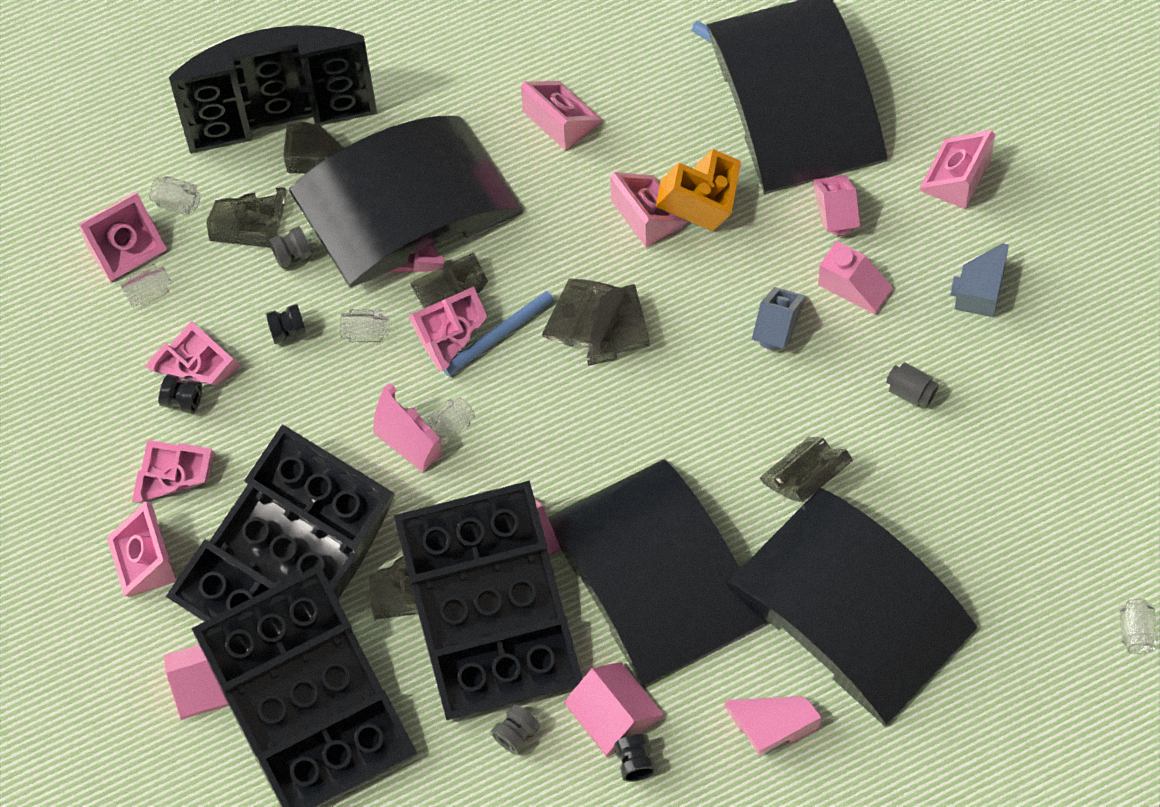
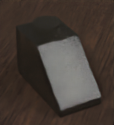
M299 122L297 124L287 123L283 157L287 173L306 174L330 156L344 149L319 124Z

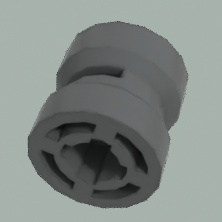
M299 226L291 229L285 237L277 235L269 239L272 252L281 269L290 266L293 259L299 258L304 260L312 256L307 239Z
M514 704L506 712L507 718L503 722H498L490 733L504 749L517 755L524 747L525 739L528 736H534L540 729V724L527 710Z

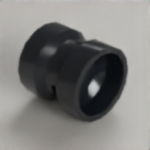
M298 304L287 306L286 310L282 311V313L275 310L265 313L275 345L285 342L287 336L299 338L307 335Z
M167 374L160 387L159 405L170 409L176 406L182 412L194 414L201 401L202 383L194 380L181 381L180 377Z
M629 735L614 743L616 756L623 762L620 766V772L624 781H641L653 776L657 772L655 760L649 756L651 744L647 735Z

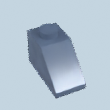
M1002 243L963 265L961 277L954 276L950 296L956 297L955 310L994 317L1009 244Z
M774 287L760 303L752 340L760 342V346L766 349H784L791 340L806 296Z

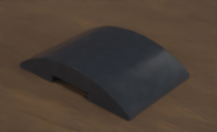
M796 0L706 24L724 80L729 84L745 130V141L764 195L813 182L814 179L827 178L887 162L888 157L870 87L849 30L833 0Z
M294 25L262 29L242 34L199 53L169 76L190 154L253 141L251 130L313 117L315 127L378 114L364 36L333 27Z
M461 116L421 118L376 132L330 156L307 172L289 188L290 194L349 288L407 264L409 255L460 233H463L467 238L523 213L522 207Z
M282 424L245 478L246 488L210 541L203 540L165 597L205 622L320 564L337 599H339L373 544L395 494Z
M665 459L548 516L561 551L576 576L579 575L607 621L611 635L643 689L766 626L765 618L727 584L740 570V567L698 498L679 473Z
M530 480L393 515L446 721L577 687L583 678L567 618L563 611Z
M821 487L727 583L776 629L780 631L783 628L834 674L832 679L885 727L977 629L976 624L960 602L915 554L861 510Z
M320 564L191 628L240 730L281 807H316L417 754L385 690L382 689L352 631V626Z

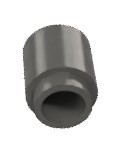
M906 362L900 367L895 365L886 380V383L890 384V393L917 407L922 405L927 408L939 388V384L933 381L931 375Z

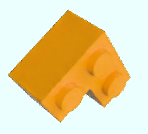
M712 149L695 165L694 169L679 162L661 179L655 207L713 232L732 213L741 161Z

